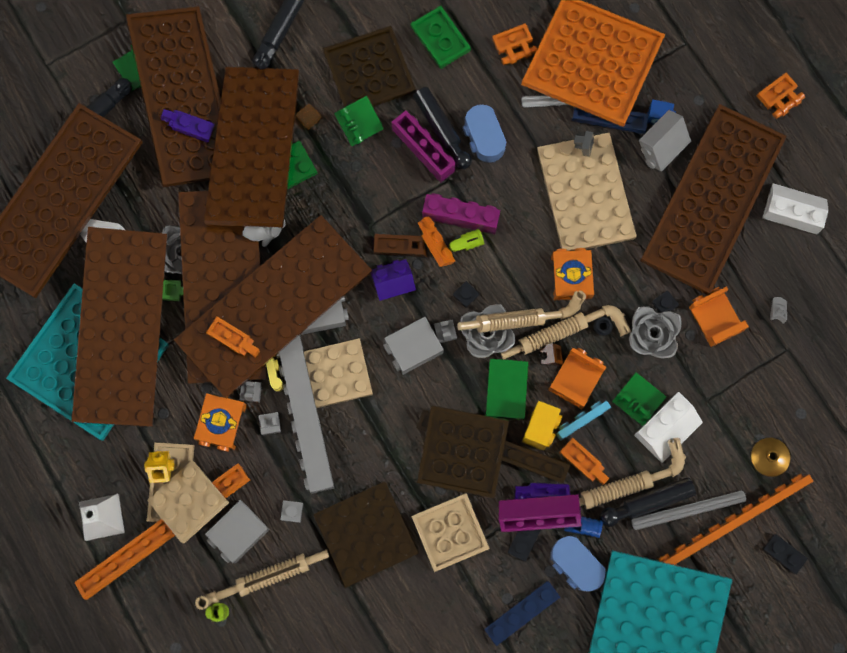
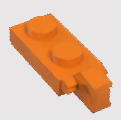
M429 216L424 217L418 222L423 232V235H421L439 267L452 265L455 259L451 250L445 244L442 235L436 230L437 228L434 226L432 219Z
M219 317L215 318L206 332L207 335L238 354L245 356L246 353H249L256 358L260 352L257 347L252 345L254 340L249 335Z
M574 438L559 452L592 482L596 479L604 485L609 480V477L602 472L605 469L602 463Z

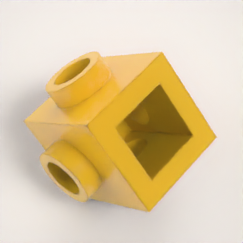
M169 451L149 452L148 461L144 463L149 483L170 482L171 471H174L175 464L174 459L170 458Z

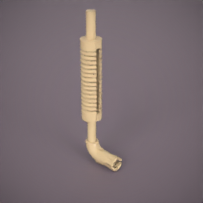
M580 290L575 291L569 304L558 311L544 312L542 308L478 315L476 321L460 322L457 324L458 330L477 328L478 332L482 333L544 325L545 320L567 319L580 310L582 303L586 299V294Z
M606 305L602 306V309L586 316L581 312L574 315V317L571 316L567 320L564 319V321L554 324V326H548L544 330L542 329L541 332L538 331L531 334V336L528 335V338L523 337L518 340L519 345L500 354L503 360L522 351L526 355L543 346L545 347L549 343L552 344L556 340L559 341V339L561 340L566 336L575 334L579 330L588 328L589 322L602 316H610L620 333V337L632 331L624 317L625 314L615 306Z
M673 438L674 442H672V439L668 440L672 455V464L668 469L653 474L646 470L640 472L639 475H632L629 478L619 479L618 482L605 484L604 487L601 486L597 487V489L594 488L593 490L590 489V491L581 492V498H579L580 506L584 505L587 510L593 508L594 505L598 506V504L608 503L612 499L625 497L626 494L630 495L633 492L636 493L637 491L640 492V490L652 488L654 481L678 475L683 470L686 459L685 454H683L680 438Z
M324 550L309 557H305L303 553L296 556V558L292 557V560H285V563L283 561L281 564L278 563V566L274 564V567H267V570L264 568L263 571H256L253 575L249 574L245 578L236 579V585L219 592L213 591L198 597L195 605L198 609L203 610L214 603H219V600L236 593L245 596L250 592L253 593V590L257 591V589L260 590L264 586H271V583L275 584V582H281L282 579H288L289 576H296V573L299 575L300 572L309 571L310 564L329 557L328 551Z

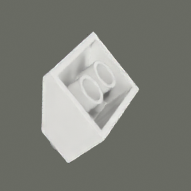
M772 183L763 219L818 234L825 226L828 214L827 199Z
M678 392L634 436L663 463L671 455L668 440L672 439V442H674L673 438H680L682 444L703 422L693 405Z

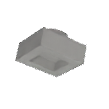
M283 500L280 520L301 523L304 503Z

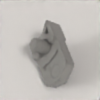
M774 297L772 299L770 320L778 319L784 324L787 320V301L781 297Z

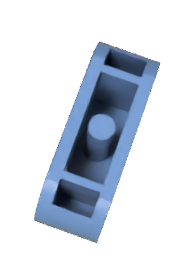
M487 105L472 107L466 114L465 126H463L465 136H469L471 140L469 143L471 151L476 153L477 158L483 162H495L503 156L506 147V139L493 108Z
M568 536L555 542L551 549V560L554 562L552 566L560 575L562 573L565 574L568 578L566 582L574 590L577 588L580 591H593L602 585L605 579V568L576 537Z

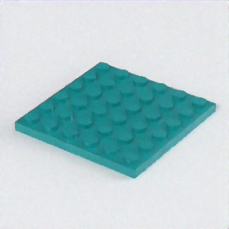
M75 283L6 378L71 421L83 291ZM159 338L157 362L169 346L161 338ZM74 422L101 441L105 439L114 424Z
M612 550L589 653H716L732 579Z

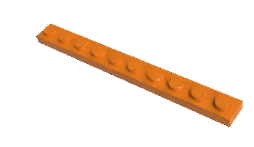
M238 463L212 483L227 498L248 483L250 479ZM163 519L74 582L83 599L88 600L174 537L175 534Z
M798 474L791 479L792 483L787 486L784 483L774 489L776 492L772 495L767 493L758 498L759 502L752 505L750 503L741 509L742 513L737 516L734 513L726 517V522L722 525L717 523L708 528L709 532L702 535L700 533L691 539L692 543L687 546L685 543L675 548V553L670 556L667 553L658 558V561L674 565L812 483L813 479L810 475L802 476V474Z

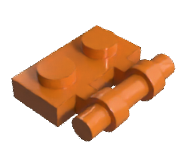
M526 23L492 36V41L498 54L500 55L505 52L507 54L506 57L501 58L503 65L514 64L517 60L524 57L526 59L530 58L537 51L536 46L530 48L528 46L533 41V38ZM515 48H522V51H519L517 53L513 52V49Z
M785 73L759 92L757 97L768 110L775 106L777 110L772 115L775 119H778L780 116H785L792 107H797L801 104L805 95L802 92L796 95L794 90L798 85ZM787 96L789 101L783 104L781 100Z

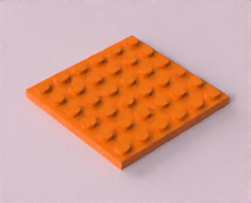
M561 0L521 85L624 127L665 34L581 0Z

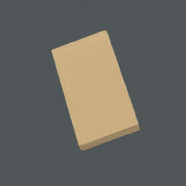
M154 443V452L169 451L170 458L174 459L175 468L174 471H171L170 479L193 460L194 445ZM167 482L150 483L149 498ZM148 502L147 522H158L162 518Z

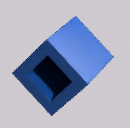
M652 99L648 110L647 124L654 125L668 110L676 113V111H673L674 104Z

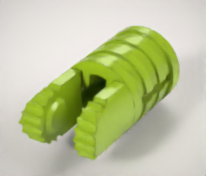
M476 229L475 231L462 234L461 238L449 243V249L453 252L462 249L467 251L484 245L480 230ZM476 237L478 238V239H476V240L467 242L468 240H471V239H473V238H476Z
M214 603L206 609L205 614L212 621H224L229 615V608L224 603Z

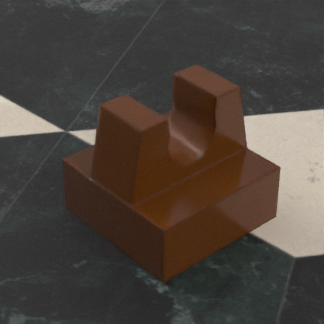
M552 343L540 349V353H547V358L541 360V364L563 365L560 345Z

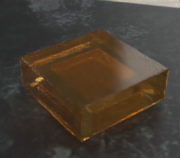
M307 104L296 114V118L308 130L322 119V116L310 104Z

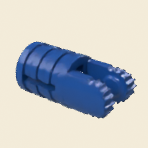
M581 516L580 527H565L564 531L600 538L603 522L602 520L598 521Z

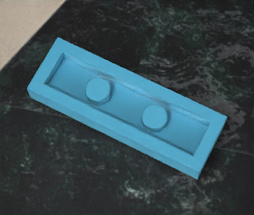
M607 401L595 403L591 406L592 410L587 414L583 411L574 417L576 421L569 424L566 422L558 428L560 431L556 434L560 441L609 410L611 406Z

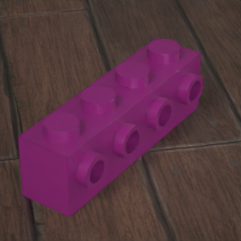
M405 110L392 121V130L440 183L455 172V161L443 151L441 145L431 138L429 132L419 125L413 115H410Z
M432 193L431 195L426 194L422 218L429 216L432 221L472 230L479 229L482 232L495 234L501 210H497L496 207L490 205L486 207L479 206L478 203L472 201L468 203L461 202L454 197L449 199L442 198L441 195Z
M579 495L499 501L501 532L581 526Z

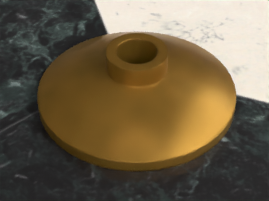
M764 438L758 441L752 448L751 461L754 468L760 474L775 477L787 470L790 464V453L786 445L780 440ZM770 453L775 454V460L770 458Z

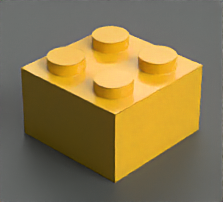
M538 401L522 443L542 451L546 447H550L555 437V434L552 433L553 429H557L562 419V416L559 415L561 409Z

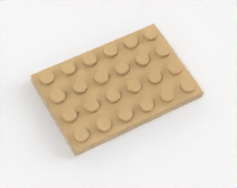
M610 133L594 136L590 157L583 156L582 150L575 148L574 140L537 147L561 249L575 251L577 248L590 249L636 239L637 236Z

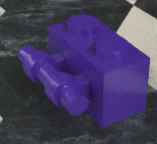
M406 259L401 261L394 260L391 264L384 266L381 264L376 266L377 268L371 269V276L379 301L416 290L413 275Z

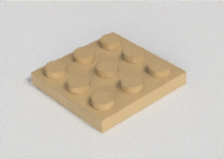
M360 338L304 351L316 408L373 395Z
M193 460L172 477L170 482L163 485L147 500L183 544L229 504L227 499Z
M467 493L412 516L434 572L490 549Z

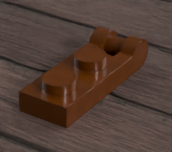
M375 234L374 254L426 257L427 250H425L426 243L422 236ZM412 243L418 244V249L412 248Z

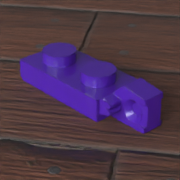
M164 109L161 115V120L168 122L174 131L207 143L215 127L214 123L177 110L172 112Z
M530 483V486L515 487V500L570 495L568 484Z

